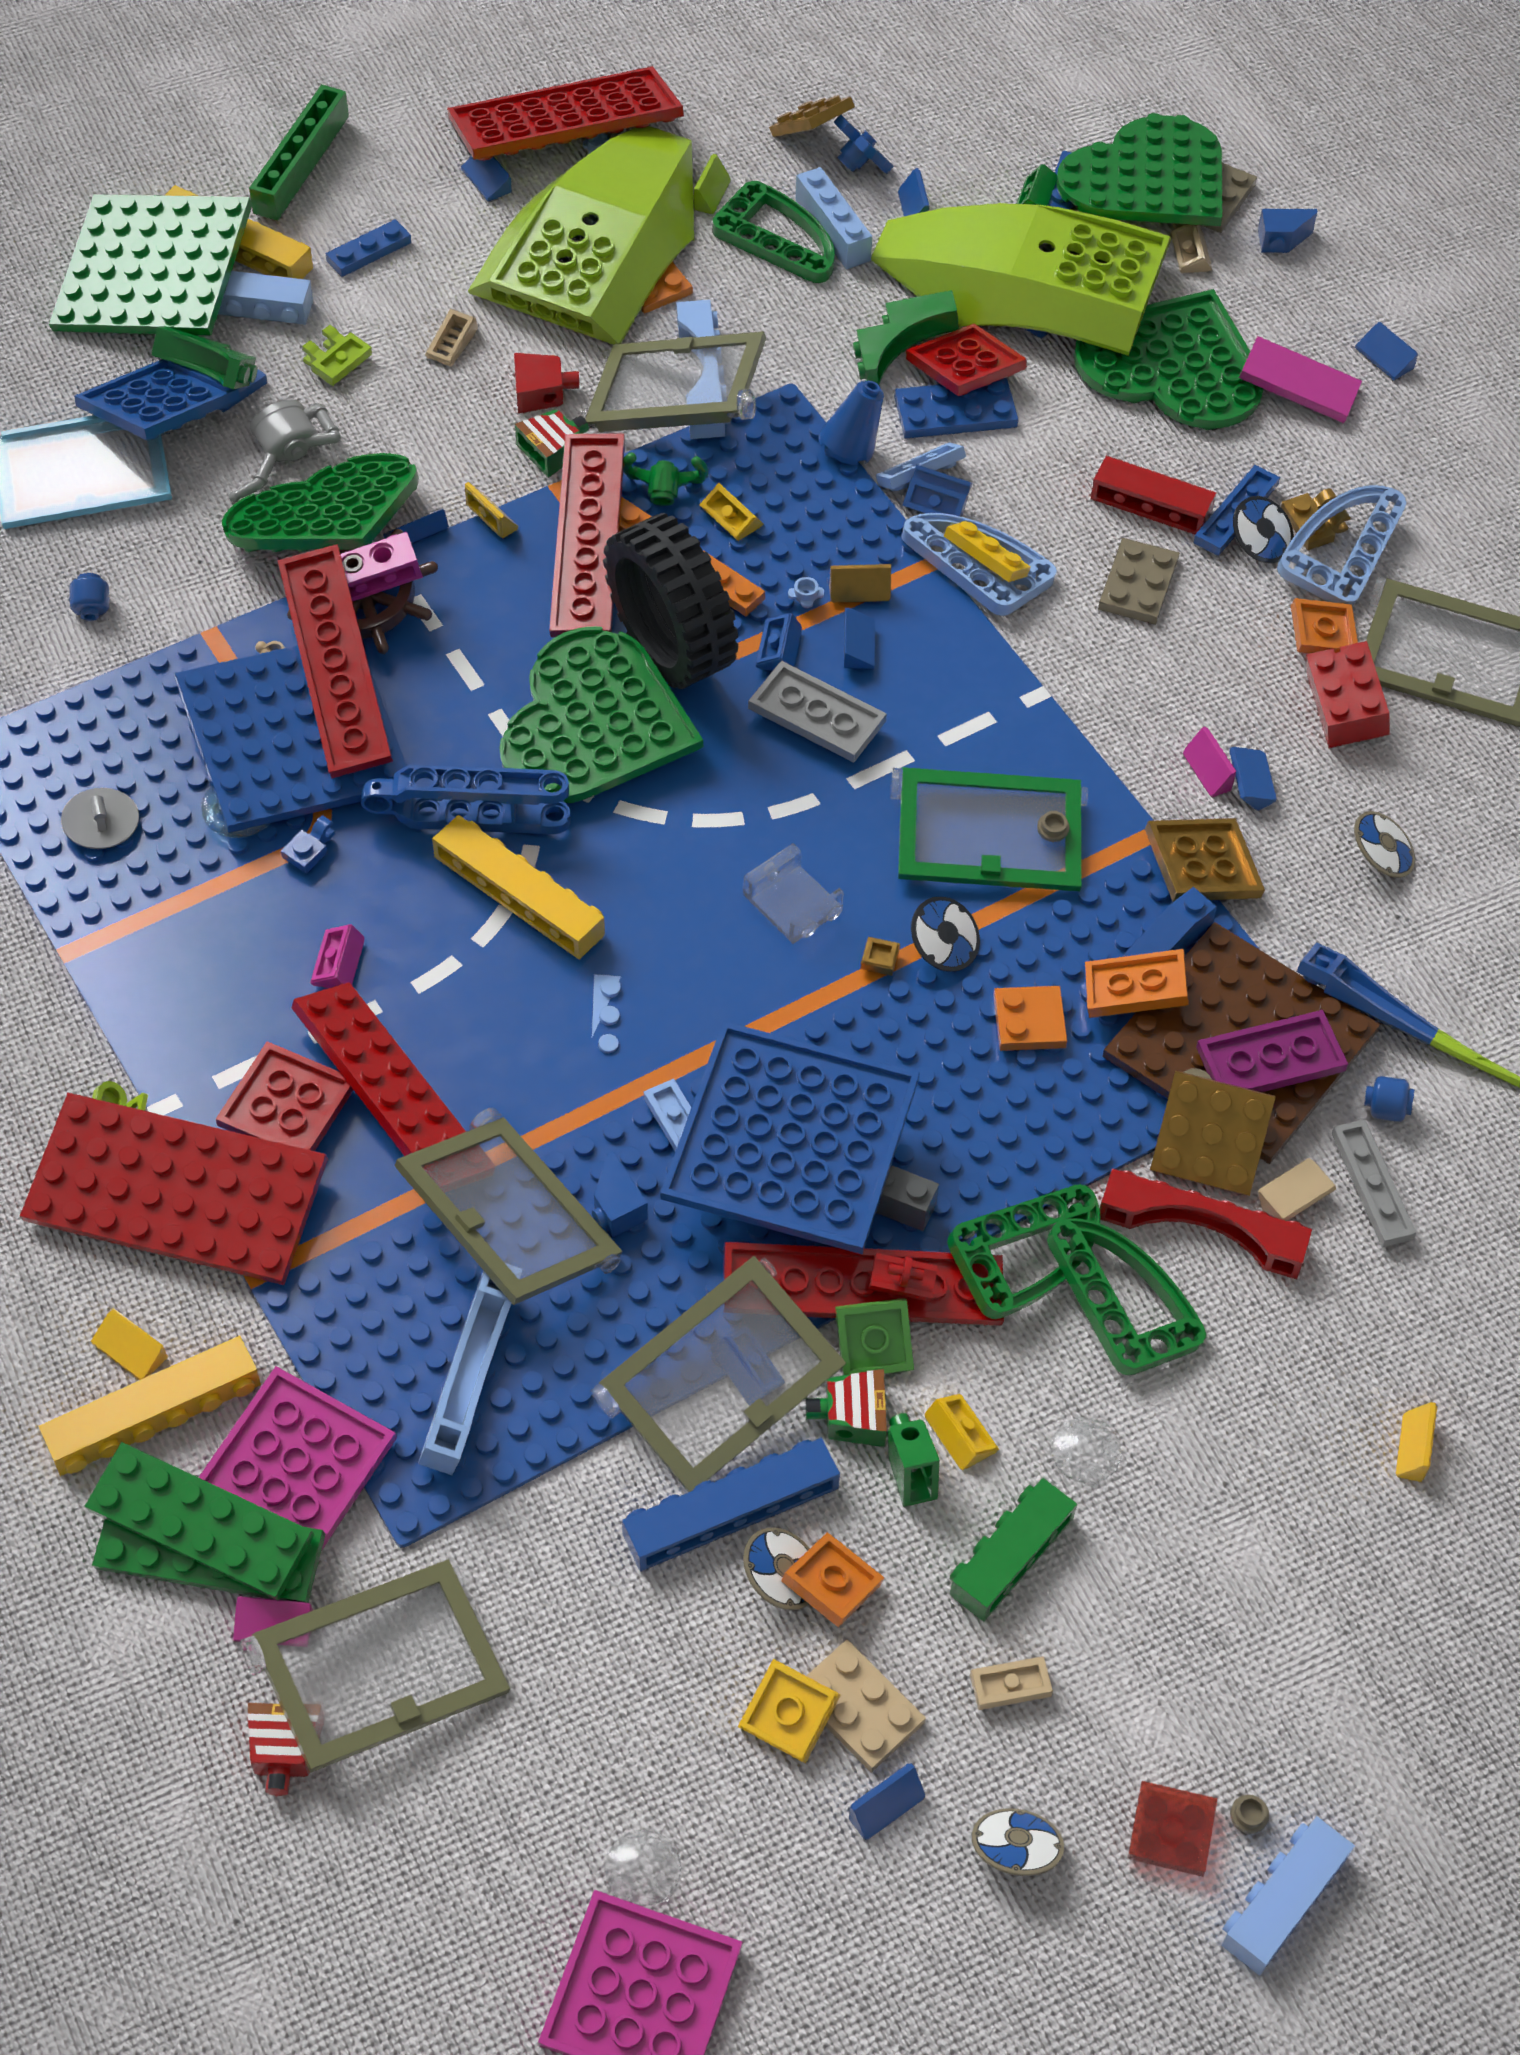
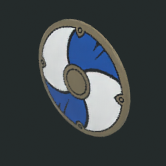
M1368 811L1361 814L1356 819L1354 834L1363 856L1374 868L1387 876L1403 878L1409 875L1415 865V853L1403 829L1395 821L1382 813Z
M765 1528L757 1531L747 1541L743 1553L745 1573L754 1590L765 1601L784 1610H799L808 1606L809 1603L781 1582L784 1573L810 1548L798 1536L781 1528Z
M1006 1808L991 1811L983 1815L975 1823L972 1830V1844L976 1853L988 1865L1004 1873L1018 1876L1039 1875L1057 1866L1064 1854V1841L1059 1830L1044 1817L1027 1810Z

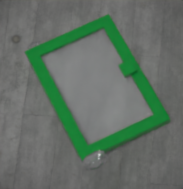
M906 767L892 768L890 799L900 800L898 879L1080 892L1082 887L1081 806H1086L1088 800V787H1081V780ZM1049 811L1062 813L1069 823L1068 835L1061 841H1047L1037 831L1040 817Z

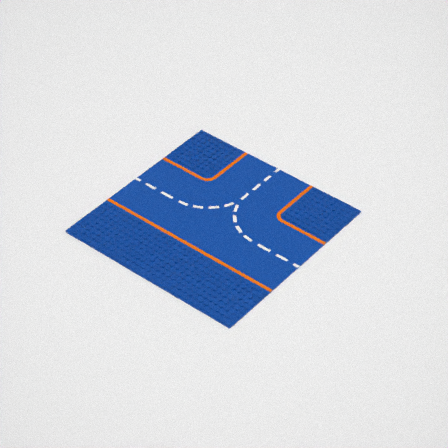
M787 384L740 404L737 409L738 413H730L732 419L730 424H725L724 437L690 439L688 426L624 453V457L630 452L635 453L637 460L632 466L650 470L651 466L655 465L658 461L665 460L674 463V466L680 470L679 472L695 471L697 469L691 464L692 458L698 456L705 461L709 468L708 478L703 483H689L679 487L677 498H674L672 505L659 506L653 504L650 501L651 497L648 496L649 485L641 480L629 479L624 473L621 497L650 516L665 513L668 517L673 516L677 518L678 524H685L689 528V534L697 537L702 550L765 591V600L746 617L730 607L734 611L736 618L733 621L734 626L738 629V638L735 641L739 644L738 652L735 653L737 657L731 666L684 689L669 686L702 737L703 748L595 796L578 802L567 803L570 808L571 824L563 833L484 832L491 838L499 839L514 854L525 857L530 865L538 871L548 873L554 882L564 889L572 890L588 906H595L601 911L604 916L605 936L580 960L434 857L432 838L441 830L411 829L402 824L393 814L371 813L362 807L361 802H356L239 831L227 832L175 681V672L260 654L255 649L259 641H263L266 644L271 641H279L285 648L297 646L293 623L287 616L289 606L286 597L0 717V855L138 1095L141 1093L148 1094L146 1104L148 1112L223 1129L217 1126L216 1117L267 1041L339 1071L291 1007L295 998L328 989L313 986L310 983L325 930L352 924L365 938L352 986L466 1132L504 1117L592 1217V1210L595 1209L594 1193L606 1156L613 1151L647 1201L648 1220L611 1238L622 1250V1254L608 1257L595 1265L594 1270L515 1305L511 1303L481 1389L460 1461L453 1475L420 1465L418 1461L484 1270L396 1169V1160L404 1155L353 1090L315 1150L316 1152L326 1154L328 1161L285 1285L245 1275L242 1276L302 1381L396 1433L397 1439L364 1489L396 1545L400 1548L408 1547L632 1428L631 1423L621 1413V1409L599 1382L724 1280L725 1242L833 1247L668 1202L660 1198V1192L675 1151L645 1102L644 1091L674 1078L692 1107L723 1021L920 1073L892 1166L938 1183L937 1204L924 1231L876 1213L864 1249L951 1253L948 1248L947 1239L958 1224L1073 1185L1089 1186L1110 1175L1112 1169L1119 1170L1155 1151L1168 1099L1102 1057L1106 1046L1136 1012L1089 1018L1085 962L1122 957L1166 908L1173 903L1145 831L1148 821L1154 820L965 590L902 540L901 535L906 521L905 517L859 462L858 465L846 464L827 454V446L824 443L821 446L818 435L826 421L795 384ZM562 480L499 506L519 526L518 530L504 538L497 535L479 516H475L412 543L419 565L434 561L438 565L436 573L414 580L415 597L413 603L430 609L432 611L431 619L425 621L407 614L396 627L384 633L389 646L386 654L378 653L373 638L362 639L370 670L406 765L503 768L500 756V740L503 738L510 718L522 707L533 701L529 682L530 669L532 670L539 651L550 640L555 638L550 636L549 628ZM718 483L764 523L759 529L739 541L699 505ZM891 564L890 601L831 602L829 589L830 566ZM802 577L815 579L818 587L824 589V596L816 599L810 608H804L796 599L788 597V590L794 588L795 582ZM400 585L382 592L396 597ZM379 603L374 605L377 614L387 608V606ZM614 603L612 632L619 634L620 631L626 633L627 630L623 622H620L617 613L619 612ZM845 608H851L875 619L874 669L844 668ZM359 609L356 613L357 619L366 618L363 609ZM792 613L801 624L802 632L794 664L795 668L887 713L885 724L855 762L748 709L749 699L772 673V670L759 669L755 666L766 619ZM902 767L1081 780L1082 887L1080 892L898 879ZM421 778L416 782V785L428 787L433 781L429 778ZM459 779L448 783V786L454 789L465 785V782ZM485 781L480 787L485 790H491L497 786V783ZM917 783L915 861L981 866L982 854L1001 856L1002 868L1065 872V838L1058 842H1050L1043 839L1037 831L1038 821L1045 813L1058 811L1065 816V793ZM110 788L128 795L136 804L139 812L138 826L126 841L114 847L90 849L80 846L66 836L61 825L62 811L69 800L89 789ZM377 801L375 805L380 807L383 805V802ZM425 807L419 811L422 816H431L436 812L432 807ZM462 808L451 812V815L454 817L457 815L464 817L468 814V811ZM487 810L483 813V816L487 819H494L500 815L496 810ZM552 812L546 818L555 822L561 820L563 815L558 812ZM325 816L333 822L330 828L335 831V834L324 844L328 853L306 874L283 859L281 850L301 830L310 834L317 819ZM948 897L956 900L971 913L976 921L980 935L979 951L974 961L960 971L946 972L936 969L921 957L913 943L911 935L913 914L917 907L929 898ZM1209 900L1217 907L1213 923H1218L1259 949L1220 900ZM868 937L900 943L892 976L860 969ZM1198 940L1184 950V955L1192 949ZM594 974L621 976L619 980L620 992L616 997L610 998L607 1005L618 1009L620 1014L619 1020L616 1024L610 1026L604 1025L600 1021L592 1036ZM1060 986L1067 1035L1066 1048L1000 1051L993 997L994 988ZM605 1034L614 1035L618 1039L617 1050L613 1053H603L598 1047L601 1036ZM500 1136L477 1145L495 1168L492 1178L446 1194L460 1212L471 1207L475 1208L486 1221L483 1227L476 1229L477 1232L507 1266L522 1271L520 1279L595 1247L594 1243ZM1043 1205V1210L1051 1205ZM1015 1214L1016 1223L1027 1219L1023 1214ZM992 1223L986 1224V1230L992 1237L1001 1232L997 1225ZM602 1228L609 1235L606 1228ZM975 1233L973 1237L967 1239H963L960 1236L959 1240L961 1242H967L969 1245L971 1241L977 1237V1234ZM722 1305L624 1386L649 1416L653 1417L728 1377L711 1352V1348L721 1339L746 1325L767 1356L801 1337L783 1316L723 1313ZM807 1317L817 1329L836 1320V1318Z

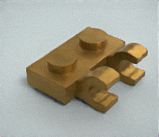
M1331 488L1321 491L1313 499L1309 493L1282 501L1281 508L1287 514L1292 528L1297 533L1317 510L1337 496ZM1346 510L1334 515L1313 533L1304 544L1307 551L1334 542L1335 534L1348 530L1349 527L1345 521L1350 520L1351 517Z

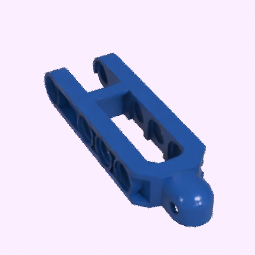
M409 764L394 773V779L377 778L366 782L361 798V805L366 811L376 814H393L402 824L411 829L442 830L455 818L451 815V812L458 808L467 810L468 814L463 818L468 822H475L483 832L560 834L565 832L571 824L570 808L567 803L563 802L569 796V781L564 773L556 770ZM421 778H429L433 781L428 787L416 785V782ZM459 779L464 781L465 785L454 789L449 787L448 783ZM485 781L497 783V786L491 790H485L480 787ZM550 783H556L562 787L559 791L553 793L544 789ZM382 801L383 805L378 807L375 805V802ZM425 807H432L436 810L431 816H422L419 813ZM487 810H496L500 815L494 819H487L483 816V813ZM552 812H558L563 815V818L553 822L548 820L546 816Z

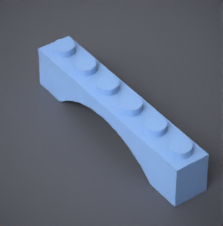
M710 300L676 302L679 338L720 335L719 330H714V328H718L717 311H711ZM722 348L691 349V352L702 364L704 374L696 389L687 397V404L727 401V387H721V385H725L724 367H718L723 366ZM730 422L689 425L690 439L724 437L725 424H730Z
M508 1266L514 1275L520 1279L522 1271ZM484 1271L481 1275L418 1461L420 1465L453 1475L460 1461L481 1389L511 1306L508 1298Z

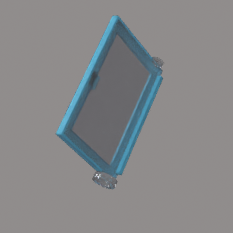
M92 415L1 431L0 514L3 529L171 500L172 494L162 441L163 435L171 434L170 430L159 434V437L156 439L144 440L133 433Z

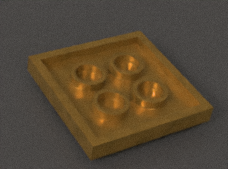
M1236 818L1148 821L1145 831L1173 902L1192 887L1196 888L1208 900L1257 899L1262 897L1265 889Z
M1175 1070L1150 1170L1250 1196L1275 1096Z

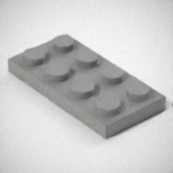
M783 661L777 665L748 701V709L852 762L856 761L885 724L887 713Z

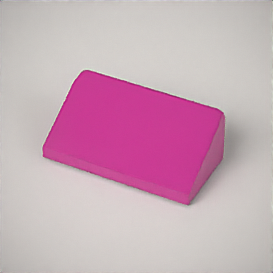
M1206 726L1202 727L1186 746L1183 755L1211 797H1215L1232 790L1236 770Z
M352 924L325 930L310 982L313 986L331 988L348 982L352 985L365 940L364 936Z
M239 1596L236 1603L233 1641L256 1644L253 1633L313 1611L312 1604ZM310 1632L278 1644V1646L308 1649Z

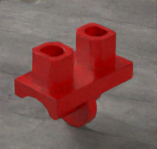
M876 1253L869 1289L931 1302L938 1266L913 1261V1257L909 1256L899 1258Z

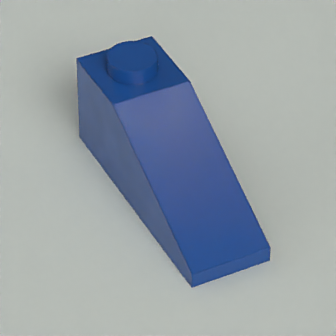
M1192 887L1171 903L1122 957L1178 949L1185 950L1202 937L1211 927L1217 907L1196 888Z

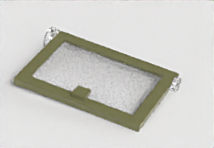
M762 331L614 344L589 408L581 410V416L587 421L589 429L597 428L599 432L731 422L733 417H740L742 420L753 419L756 412V402L754 394L749 388L766 341L765 333Z
M1378 576L1369 602L1370 606L1377 609L1366 641L1381 686L1520 727V616Z
M494 1107L480 1112L472 1120L469 1126L470 1131L396 1160V1169L513 1305L598 1267L604 1274H608L620 1263L619 1258L622 1250Z
M755 1256L750 1258L590 1390L594 1400L610 1418L613 1419L620 1412L626 1417L688 1492L693 1491L698 1484L708 1481L824 1384L827 1379L831 1378L846 1365L842 1357L773 1278L777 1275V1271L766 1258L760 1261Z
M449 1559L260 1630L249 1637L241 1639V1651L247 1668L253 1676L266 1672L310 1773L509 1693L510 1687L462 1588L467 1585V1580L460 1565L452 1567Z

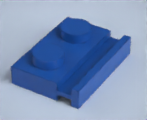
M916 464L915 472L911 478L902 506L923 513H943L962 517L973 483Z

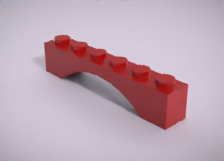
M1116 1169L1111 1171L1099 1210L1100 1220L1128 1229L1159 1222H1183L1206 1227L1238 1243L1254 1257L1263 1270L1296 1280L1299 1276L1312 1232L1311 1228L1305 1227L1296 1221L1278 1219L1263 1211L1248 1210L1238 1207L1230 1201L1215 1200L1205 1197L1197 1191H1185L1172 1187L1163 1181H1152L1139 1177L1133 1172Z

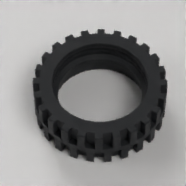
M661 513L609 537L606 541L607 545L604 547L603 553L606 558L603 559V565L607 570L605 578L612 592L610 593L612 603H615L619 612L617 615L627 630L626 634L633 637L644 647L665 681L668 682V685L673 688L684 689L731 666L737 657L735 653L738 652L739 644L735 641L738 638V629L734 626L733 622L736 620L735 614L730 609L728 602L730 598L720 582L722 578L719 572L714 570L711 564L712 559L707 552L702 550L697 537L689 534V528L683 523L678 524L677 518L673 516L668 517L667 514Z

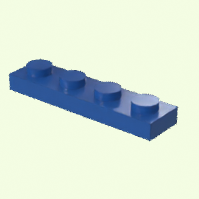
M1254 465L1195 534L1193 543L1219 556L1235 537L1233 515L1239 503L1251 496L1268 498L1279 485L1280 477Z

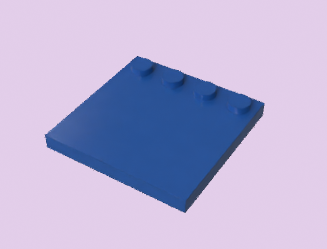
M162 359L79 393L74 398L76 407L144 440H153L158 438L159 434L179 429L183 424L192 420L202 419L210 412L228 408L229 404L240 400L239 389L224 387L219 381L206 374Z

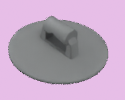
M94 788L77 794L68 801L61 815V825L66 836L74 843L90 849H106L123 843L135 832L139 822V812L134 801L123 792L110 788Z

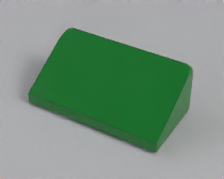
M1041 164L1026 177L1016 204L1047 206L1057 181V174L1045 164Z

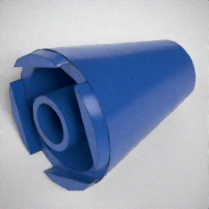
M873 381L859 382L822 427L818 435L819 444L822 446L824 443L828 448L827 454L836 460L850 465H858L859 461L864 460L865 464L869 463L873 457L884 393L877 383Z

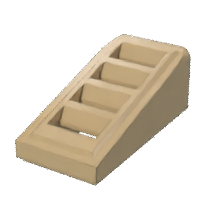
M450 308L425 356L452 367L478 329L476 318ZM454 328H460L462 329V332L454 330ZM451 334V335H453V336L458 337V339L455 340V339L450 338V337H448V336ZM447 342L454 346L453 348L443 345V343ZM440 349L442 351L449 353V355L447 357L445 355L437 353V351Z

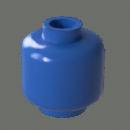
M83 573L70 583V609L75 614L81 616V619L94 621L109 610V585L105 580L101 579L100 575Z
M1379 1076L1374 1082V1087L1367 1086L1364 1106L1371 1107L1370 1113L1375 1119L1401 1122L1405 1119L1406 1115H1411L1415 1089H1411L1409 1082L1405 1079Z

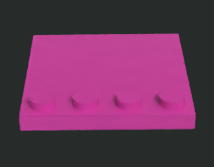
M275 1366L198 1478L303 1527L323 1530L326 1534L322 1547L323 1550L397 1439V1436L392 1430Z
M594 1890L541 2032L538 2045L562 2055H705L743 1942Z

